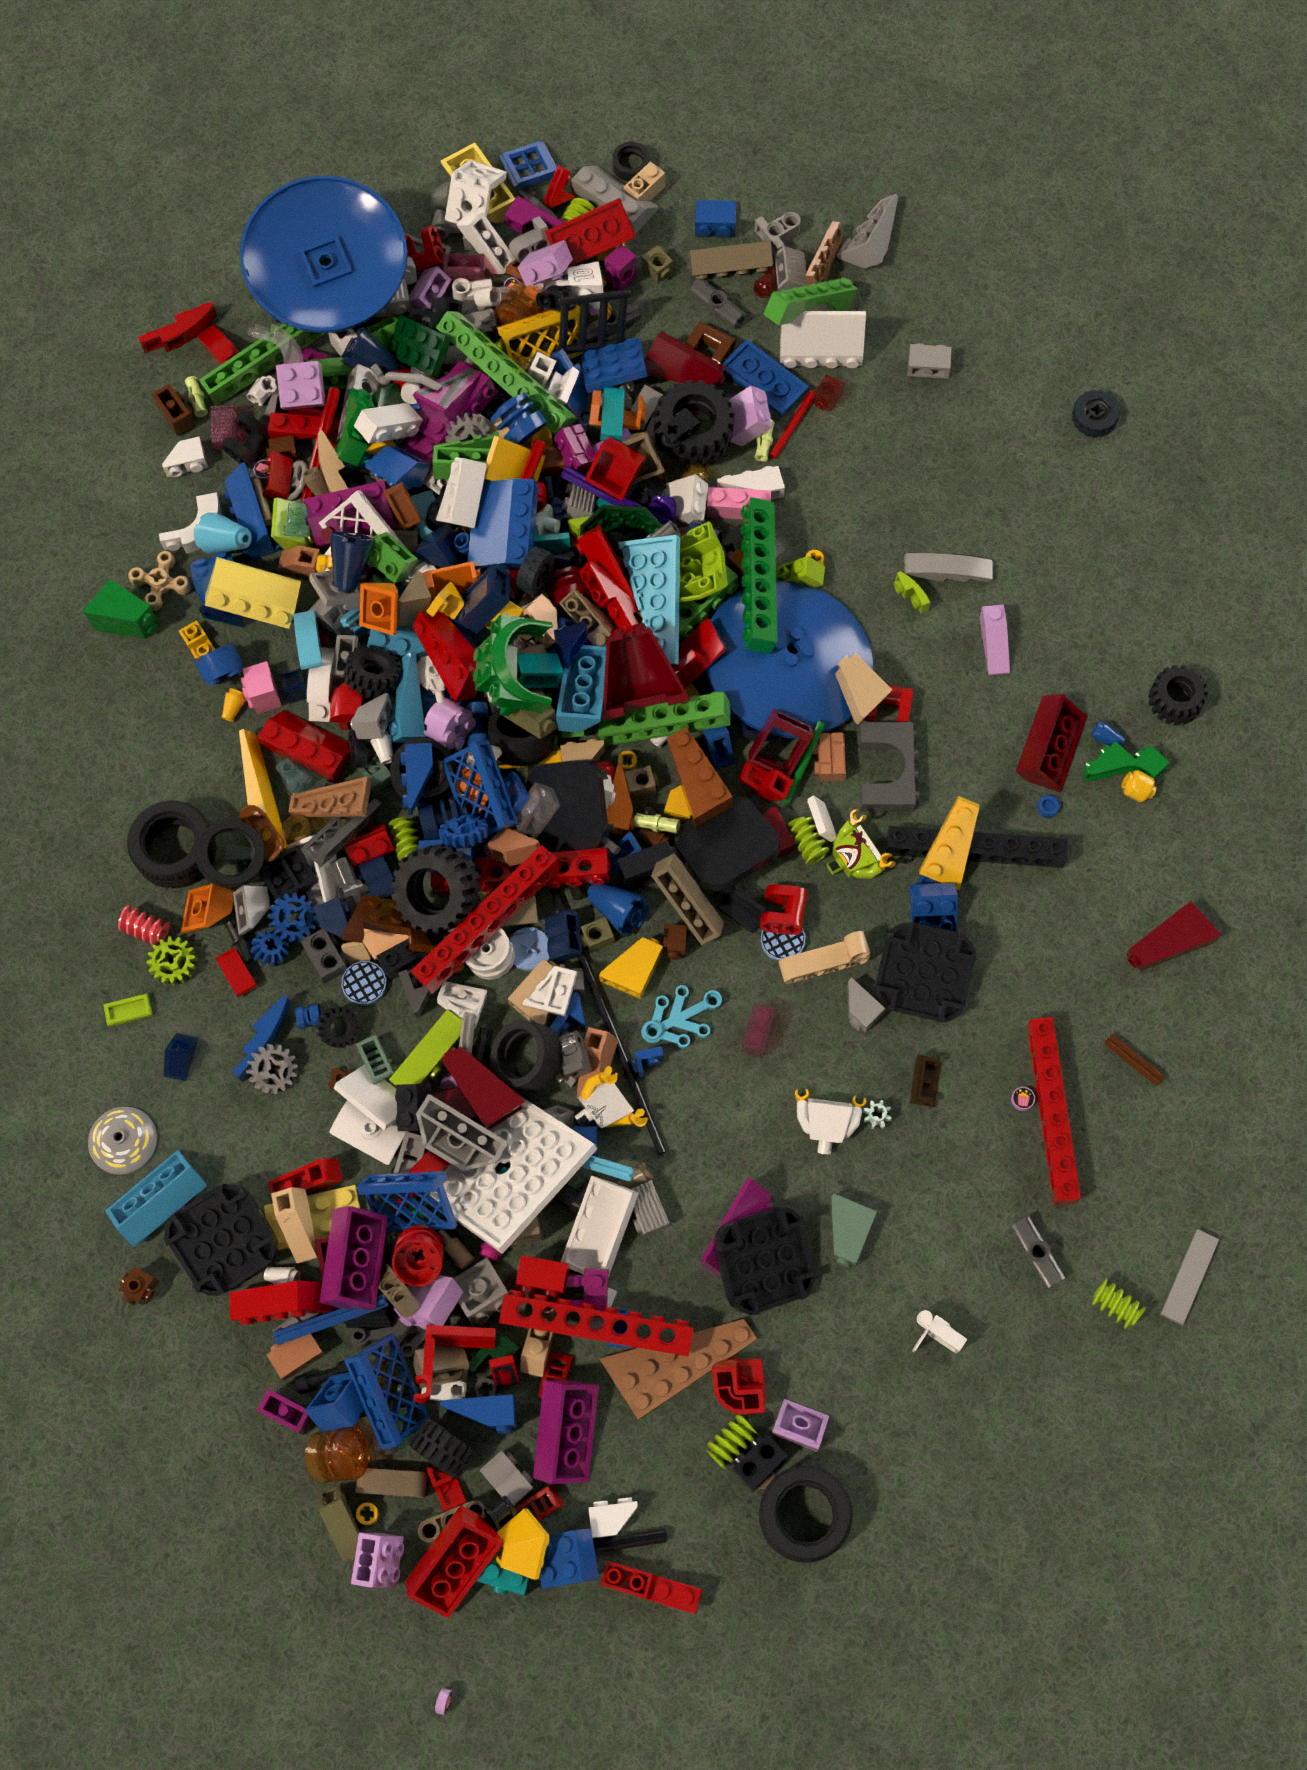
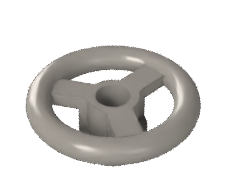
M302 460L292 464L290 490L292 488L296 490L289 494V497L286 498L287 500L296 499L303 492L306 485L302 474L308 469V466Z

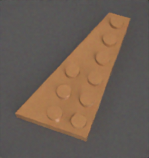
M742 1319L694 1332L689 1357L636 1348L599 1358V1360L639 1420L712 1371L714 1363L733 1357L755 1342L757 1338L746 1321Z

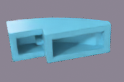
M315 610L293 614L301 670L323 666L321 641Z

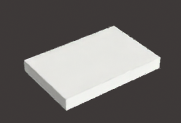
M365 1064L335 1083L334 1089L383 1130L396 1123V1088L385 1079L373 1084Z

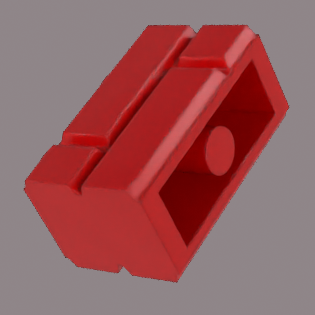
M383 824L355 836L344 848L352 866L355 867L362 864L363 861L367 862L393 851L394 843L386 825Z

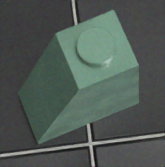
M833 1193L830 1201L833 1258L837 1259L836 1263L843 1267L849 1268L850 1265L855 1267L877 1211Z

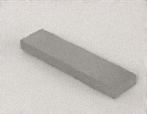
M1199 1229L1195 1231L1161 1310V1316L1181 1326L1184 1324L1219 1239Z

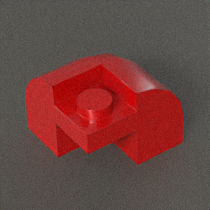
M345 682L339 685L333 692L329 722L338 723L341 730H350L352 717H354L360 706L369 702V698L365 697L366 694L363 693L361 696L356 694L357 690L352 691L349 689L350 685H346Z
M739 1357L724 1359L713 1364L714 1393L716 1400L724 1408L734 1414L765 1413L767 1397L762 1358L739 1359Z

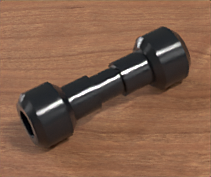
M343 1360L338 1362L336 1367L325 1372L309 1376L304 1373L296 1376L294 1379L297 1392L302 1395L310 1392L312 1387L326 1382L330 1376L349 1371Z

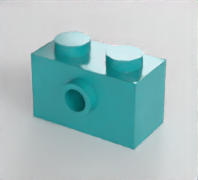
M557 653L517 655V681L523 687L559 688L563 670Z
M494 1559L489 1562L477 1579L478 1582L494 1586L493 1592L506 1596L508 1591L526 1596L531 1578L502 1568Z

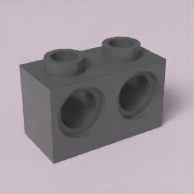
M321 929L301 940L324 984L345 973L347 969L345 964L348 963V960L343 951L338 953L335 945L338 942L333 933L327 934L326 930ZM326 942V946L323 949H316L318 943ZM329 961H337L333 968L326 967Z

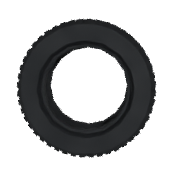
M176 800L155 803L153 806L151 805L149 808L144 809L145 811H142L137 816V819L133 821L134 823L131 824L127 838L130 859L143 877L156 886L171 889L189 886L190 883L193 884L200 877L202 878L203 874L196 863L195 851L200 836L210 826L205 816L197 808L189 805V803ZM170 826H184L191 829L194 833V845L190 853L182 860L172 864H162L151 858V843L162 829ZM216 837L213 838L208 848V857L211 865L215 859L214 856H216Z
M807 1465L789 1468L779 1473L768 1484L762 1495L759 1505L761 1531L772 1549L782 1557L800 1563L821 1561L834 1554L844 1544L850 1533L853 1520L850 1497L839 1479L824 1469ZM804 1486L818 1489L827 1497L832 1507L833 1516L830 1529L825 1536L815 1542L807 1543L793 1540L787 1535L779 1523L778 1516L780 1501L784 1495L796 1487Z

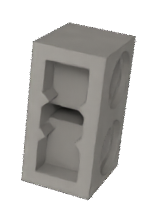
M405 1132L393 1174L409 1173L411 1168L426 1154L427 1149L424 1148L421 1135Z

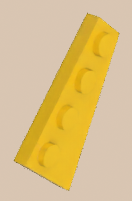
M960 796L957 797L919 869V874L940 883H954L956 889L960 890L979 811V804Z

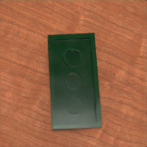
M400 315L395 324L392 339L388 344V351L397 360L438 378L452 338L406 316Z

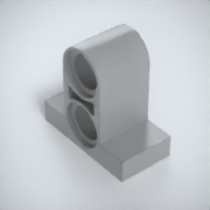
M788 212L769 224L761 216L755 220V232L762 241H771L772 254L774 255L785 246V243L799 235L800 216L795 212Z
M539 216L532 219L535 229L513 239L509 244L510 252L519 263L529 253L550 246L545 234L548 226Z
M320 598L308 610H315L318 625L332 632L336 638L337 635H351L353 633L352 628L355 624L345 628L340 622V618L346 614L341 604L326 607Z

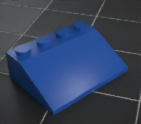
M506 479L483 482L475 528H471L468 552V562L473 561L475 569H488L492 564H495L502 570L520 569L525 556L534 547L539 487L534 479Z

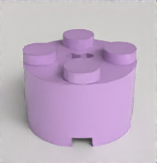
M448 698L442 699L444 702L440 704L436 702L427 713L424 724L427 725V731L424 730V734L431 739L433 738L444 747H448V749L455 748L459 750L463 747L469 732L475 727L476 720L468 709Z

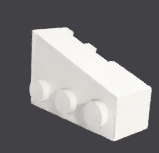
M455 458L451 465V474L436 521L475 528L487 467L486 463L465 458Z

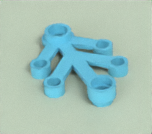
M684 985L678 986L675 990L676 998L670 1017L661 1022L663 1011L668 1008L669 1000L666 996H658L655 1000L656 1008L652 1020L646 1022L642 1027L641 1034L643 1039L648 1043H657L660 1040H665L677 1044L681 1049L688 1048L690 1045L689 1036L686 1034L676 1035L666 1031L672 1027L696 1033L700 1038H707L710 1035V1027L707 1024L699 1025L686 1020L707 1009H718L722 1003L720 993L715 990L708 991L704 995L703 1001L681 1012L684 1000L689 995V990ZM680 989H684L686 991V994L684 996H680L678 994V991ZM710 998H715L717 1000V1003L715 1005L709 1004L708 1000ZM664 999L666 1001V1005L660 1006L658 1005V1001ZM703 1027L708 1030L704 1035L699 1032ZM650 1029H655L657 1034L651 1036L648 1032ZM686 1038L688 1042L686 1045H681L679 1040Z

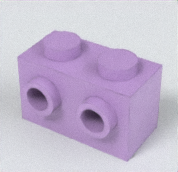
M438 266L425 269L409 295L410 306L413 308H420L422 306L431 309L432 298L442 297L452 279Z

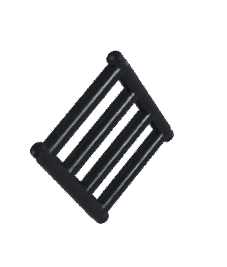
M620 290L559 298L558 304L561 306L559 347L555 348V352L562 348L566 354L598 350L609 344H618L627 340L625 338L627 300L631 297V291ZM619 299L616 339L606 340L608 301ZM600 302L597 341L586 343L589 303ZM580 304L578 344L567 345L569 305Z

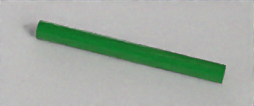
M817 721L813 730L814 736L798 763L792 777L794 781L786 799L782 800L783 802L790 804L823 732L825 723Z

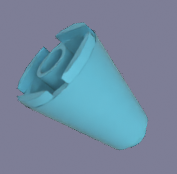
M216 512L203 514L199 518L201 519L199 524H196L194 528V540L197 547L209 555L246 549L252 539L251 533L247 528Z

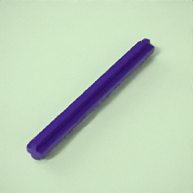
M568 466L564 468L561 474L562 478L613 505L644 507L627 497L620 501L585 481L586 476ZM648 509L662 525L670 521Z

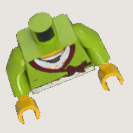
M860 809L851 812V819L847 820L837 834V838L833 842L832 854L835 859L826 864L832 875L844 870L848 878L872 879L883 872L885 867L892 868L896 865L895 861L887 863V859L892 854L885 853L881 856L862 826H857V823L863 822L866 819V815H862L859 820L856 818V814Z

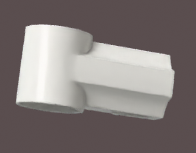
M464 278L456 279L452 284L453 299L462 302L474 299L476 290L492 287L491 279L468 281Z
M510 286L482 288L476 290L474 295L476 305L481 308L510 305L515 299V292Z
M270 375L258 378L247 394L249 401L259 403L258 406H263L266 399L277 388L275 379Z

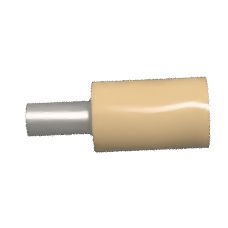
M444 1229L438 1231L446 1244L444 1250L461 1270L465 1269L475 1260L473 1255L457 1237L452 1239Z

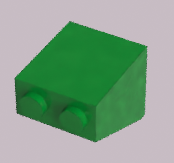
M109 579L83 609L84 614L96 631L146 639L158 629L159 622L150 605L112 579Z

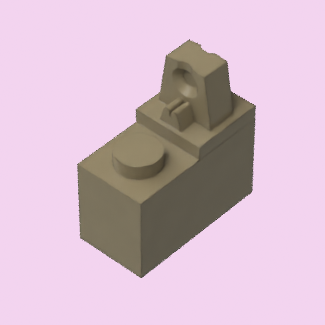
M435 1346L432 1386L467 1380L469 1362L464 1348ZM425 1348L415 1350L413 1367L416 1376L423 1375ZM423 1383L419 1384L420 1388L427 1387Z

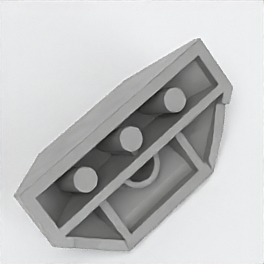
M430 1094L427 1095L416 1113L424 1148L464 1172L496 1163L509 1143Z

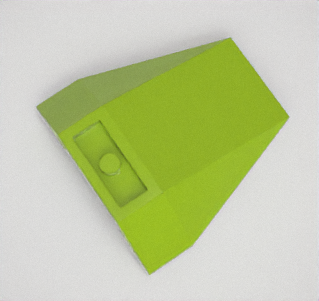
M709 521L691 529L680 538L679 602L702 599L728 585L724 550Z

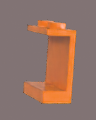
M593 390L589 424L601 425L603 407H600L602 391ZM639 396L637 412L624 410V429L640 430V423H645L646 404H643V396Z
M473 561L422 572L431 595L430 605L449 582L454 584L461 596L481 576L480 569L475 570Z

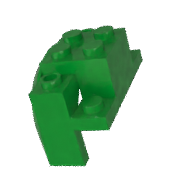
M500 614L491 624V635L475 649L474 661H476V669L473 674V681L476 682V690L489 692V696L492 697L491 705L500 707V715L510 716L516 709L542 713L551 705L552 698L531 692L517 681L518 647L514 646V640L518 638V635L543 638L544 633L553 627L552 622Z

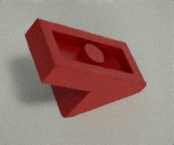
M557 165L543 199V204L552 208L576 197L572 193L563 190L564 186H567L570 181V170Z

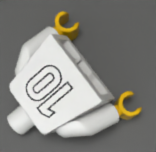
M599 262L569 267L567 269V279L556 280V285L572 286L571 295L579 296L603 293L606 281L600 272ZM600 302L589 303V305L598 310ZM608 304L607 320H608L609 317L611 316V310H612L611 305H609V304Z

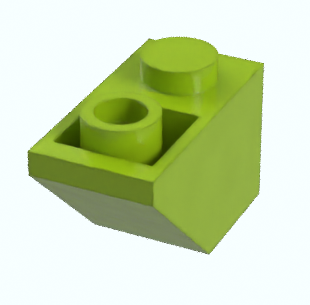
M806 556L777 566L776 581L795 582L816 588L823 585L825 566Z

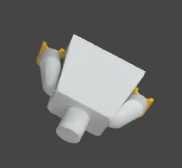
M798 1089L795 1090L797 1119L803 1131L810 1134V1139L819 1140L818 1153L831 1154L833 1142L842 1143L844 1138H849L860 1124L866 1098L863 1099L862 1104H858L855 1101L857 1096L855 1095L850 1104L809 1098L808 1089H806V1095L800 1097Z

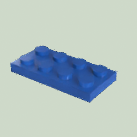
M748 339L722 363L726 367L723 373L743 389L752 385L764 390L767 395L768 408L781 418L809 391L808 385Z

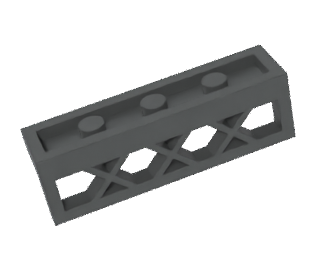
M376 798L368 803L366 816L333 818L302 847L301 851L322 867L378 815L382 803ZM341 819H351L344 827H340ZM327 832H337L330 840H326L325 834ZM313 845H323L317 854L310 849Z

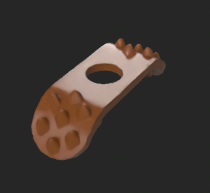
M255 805L243 807L239 815L241 821L252 826L261 838L263 830L266 828L270 829V838L267 841L262 838L267 860L269 862L274 861L275 858L279 857L278 854L284 851L285 843L268 816Z

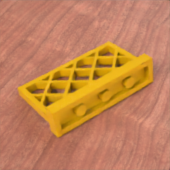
M576 305L575 309L569 311L568 321L574 319L576 326L572 333L568 331L570 337L567 345H571L574 338L578 340L576 334L579 335L580 306ZM549 310L497 327L499 336L502 337L506 355L514 362H516L518 357L526 360L522 368L525 372L528 373L530 363L532 364V359L537 350L549 357L555 345L559 346L557 341L559 339L560 326L557 324H560V312ZM551 326L559 328L554 339L546 336ZM533 332L540 334L535 346L527 342L530 334ZM544 337L552 341L547 352L539 349ZM515 338L521 340L516 352L511 350L509 340ZM525 343L533 347L528 359L520 355ZM586 351L568 353L567 356L571 359L580 356Z

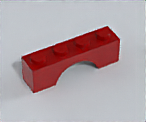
M271 412L268 426L270 439L290 435L294 436L295 441L303 438L317 439L322 417ZM334 418L329 436V442L333 448H336L339 443L336 441L341 418Z

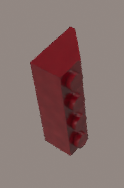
M1063 694L1042 696L1016 769V773L1027 782L1057 792H1062L1088 717Z

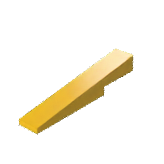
M245 729L239 730L248 805L259 807L268 816L285 843L283 850H287L288 846L257 734ZM269 828L264 829L262 832V838L267 841L271 836Z

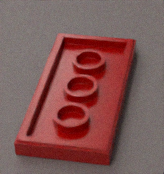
M620 198L545 231L550 245L565 240L573 258L568 267L636 238Z

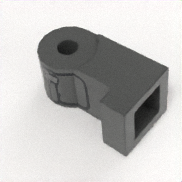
M573 1031L559 1037L558 1043L565 1064L563 1066L564 1075L577 1078L592 1072L588 1052L581 1034L578 1031Z

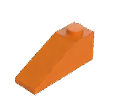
M618 764L613 780V792L616 795L612 806L608 805L607 817L608 824H614L613 834L625 836L630 830H635L634 813L623 767Z

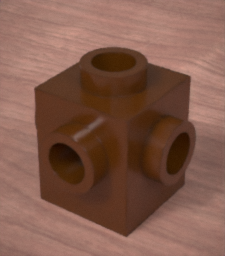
M134 1266L131 1272L125 1274L121 1279L119 1291L124 1294L122 1299L133 1306L136 1302L144 1305L145 1302H149L154 1296V1288L159 1281Z

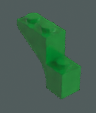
M352 387L349 393L345 427L336 447L338 459L358 466L368 447V443L354 425L361 410L375 408L371 394L364 389L357 390Z
M1115 741L1111 746L1108 744L1104 746L1098 753L1100 756L1096 760L1092 758L1083 767L1085 771L1082 777L1086 781L1091 782L1140 770L1156 780L1167 769L1170 762L1151 745L1145 750L1141 748L1132 756Z

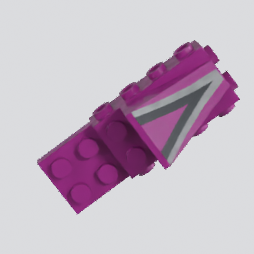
M458 361L448 375L435 381L442 385L441 389L437 391L425 386L415 391L413 397L421 407L418 415L423 421L419 426L417 434L412 437H405L398 447L429 463V472L433 467L434 446L448 443L445 436L449 435L446 432V428H452L450 421L456 423V416L459 415L463 419L465 413L468 414L469 418L473 414H481L498 392L492 382L493 379L484 371L482 373L477 371L473 365L469 363L466 365Z

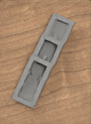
M906 553L904 555L906 575L935 581L952 579L967 582L969 579L990 582L993 579L992 560L936 553Z

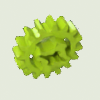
M168 936V942L160 939L161 945L153 944L152 947L155 951L148 952L149 957L152 958L146 961L147 965L151 967L148 971L151 975L155 974V980H161L164 985L170 981L175 986L176 980L184 983L183 977L185 975L191 977L189 970H196L195 965L192 964V962L197 961L196 956L193 955L195 950L192 947L189 948L190 944L187 941L182 943L180 937H177L174 941L171 936ZM171 958H173L174 961L172 964H170L169 960ZM169 971L173 972V974H165V972Z

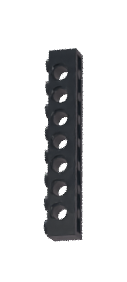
M888 826L885 853L894 856L925 858L940 829ZM973 832L967 861L1063 868L1067 861L1068 839Z

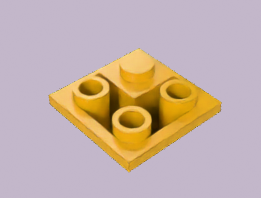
M523 1509L496 1532L503 1539L504 1543L494 1555V1558L502 1568L536 1580L539 1579L544 1565V1556L549 1545V1534L528 1509Z

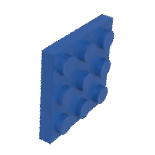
M640 337L636 339L630 338L618 344H609L598 350H588L581 354L587 393L647 377Z

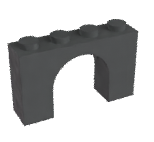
M860 722V750L889 751L901 760L904 768L903 774L894 782L862 784L860 791L861 811L914 812L915 805H919V791H915V784L919 782V772L915 771L914 763H918V750H914V743H917V730H913V722Z

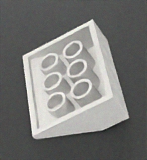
M804 311L791 323L781 325L780 365L787 368H794L796 366H806L807 368H815L816 366H826L828 368L847 366L848 368H856L862 366L866 311Z

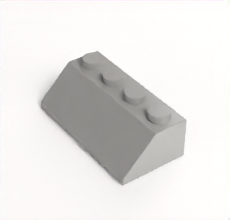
M584 166L571 179L572 194L587 200L594 208L620 198L635 234L659 209L657 205L649 200L638 201L624 190V183L598 166Z

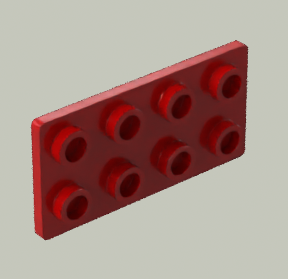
M705 619L679 644V665L672 667L684 689L726 651L723 641L709 619Z

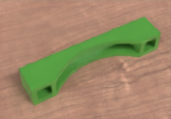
M841 278L783 289L772 293L763 315L780 326L791 323L805 310L820 303L826 304L834 311H848L858 288L852 285L849 279Z

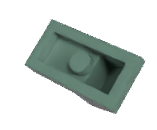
M377 757L367 761L365 768H358L363 777L368 776L372 781L371 789L374 793L392 783L389 770L385 765L381 764Z

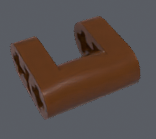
M699 322L685 344L697 351L702 343L715 349L716 351L711 359L722 364L734 350L737 339L703 322Z

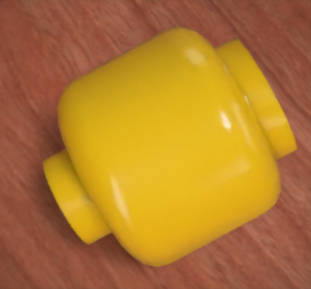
M1135 770L1132 773L1128 772L1121 784L1123 793L1137 802H1144L1148 798L1151 799L1156 792L1154 778L1140 770Z

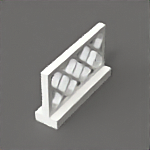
M361 490L352 494L345 502L319 522L320 526L324 529L328 527L326 523L331 518L341 519L340 531H343L344 520L356 521L355 533H348L353 535L358 533L359 521L367 522L370 525V535L367 536L374 538L373 530L377 535L387 532L406 548ZM350 503L357 509L356 518L344 517L345 507ZM341 511V516H335ZM368 573L362 576L364 580Z

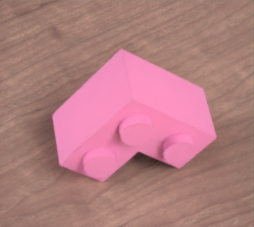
M267 661L242 669L244 677H241L242 690L250 709L254 708L256 713L260 714L282 707Z

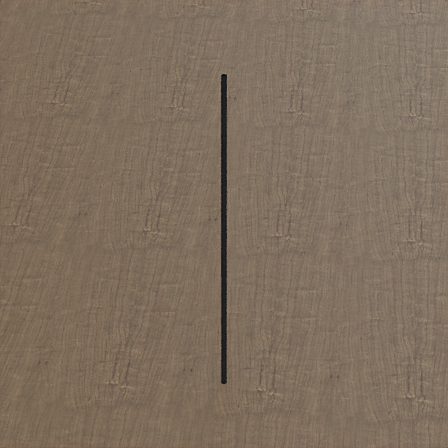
M478 692L475 698H472L473 702H482ZM488 715L482 721L486 734H488ZM510 768L501 769L504 779L511 772ZM524 806L521 821L528 837H533L530 817ZM549 888L558 911L567 910L559 888ZM582 946V953L577 958L607 1031L619 1039L615 1051L639 1109L645 1111L642 1117L648 1118L646 1127L657 1154H664L667 1151Z

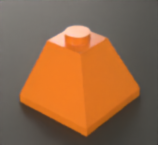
M215 884L189 890L181 932L188 933L208 928L230 914L234 907L233 892L235 891Z

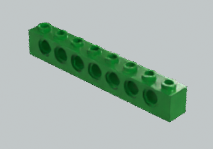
M750 497L746 505H743L741 509V517H743L741 551L744 552L741 568L744 569L741 582L744 587L742 622H745L742 639L745 640V650L770 654L777 644L774 502Z

